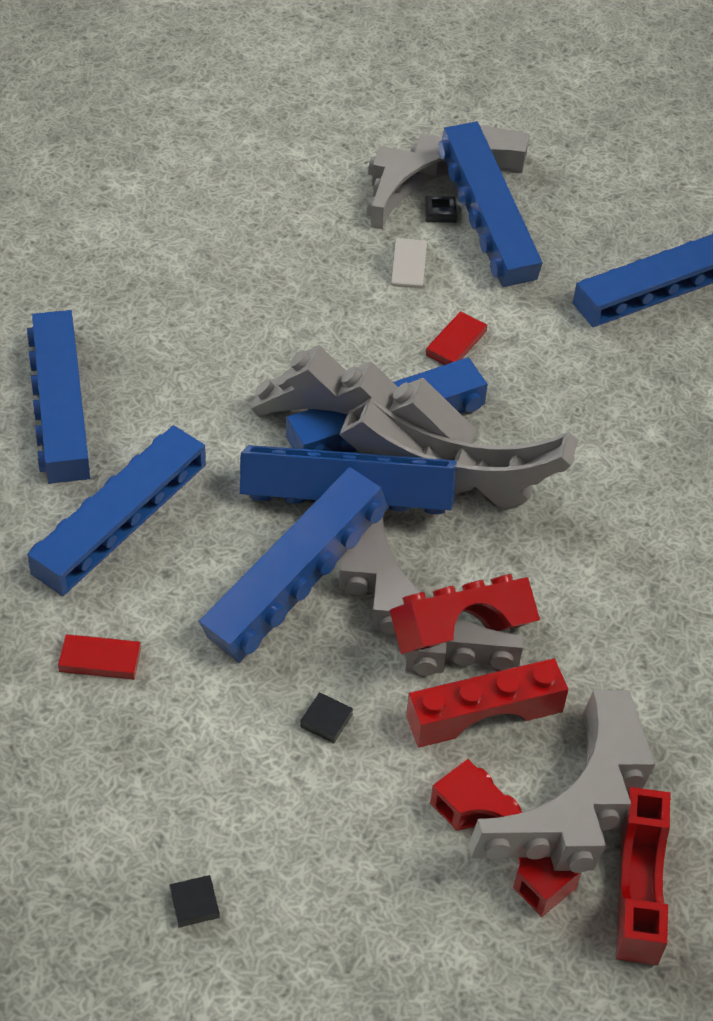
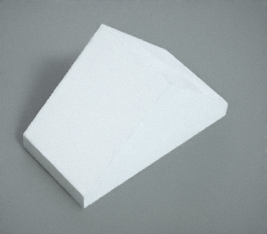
M396 238L391 285L423 288L427 241Z

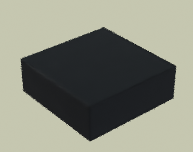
M425 196L426 222L456 223L455 196Z
M319 692L300 720V727L335 743L352 717L353 708Z
M210 875L169 884L178 928L220 918Z

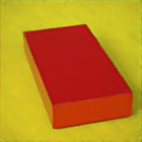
M460 311L426 348V356L443 365L463 359L487 332L488 324Z
M66 634L58 663L59 672L135 680L141 652V642Z

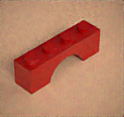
M507 574L490 579L491 585L485 586L484 580H478L462 585L463 591L456 592L454 586H449L432 591L433 597L426 598L425 592L403 597V605L389 610L401 655L432 648L454 640V628L461 612L473 615L485 628L499 632L539 621L540 617L529 578L513 580L512 574Z
M555 658L410 692L408 694L406 717L417 747L420 748L456 739L470 725L498 714H516L523 717L525 721L563 713L569 689Z
M469 759L432 785L430 804L456 831L475 828L478 819L500 818L523 813L518 802L512 796L502 793L494 785L488 772L483 768H477ZM551 857L541 859L518 858L519 868L516 873L513 889L541 917L559 904L578 886L581 873L554 871Z
M630 787L628 795L631 806L621 824L616 960L659 965L668 943V904H665L663 897V870L670 830L671 792Z

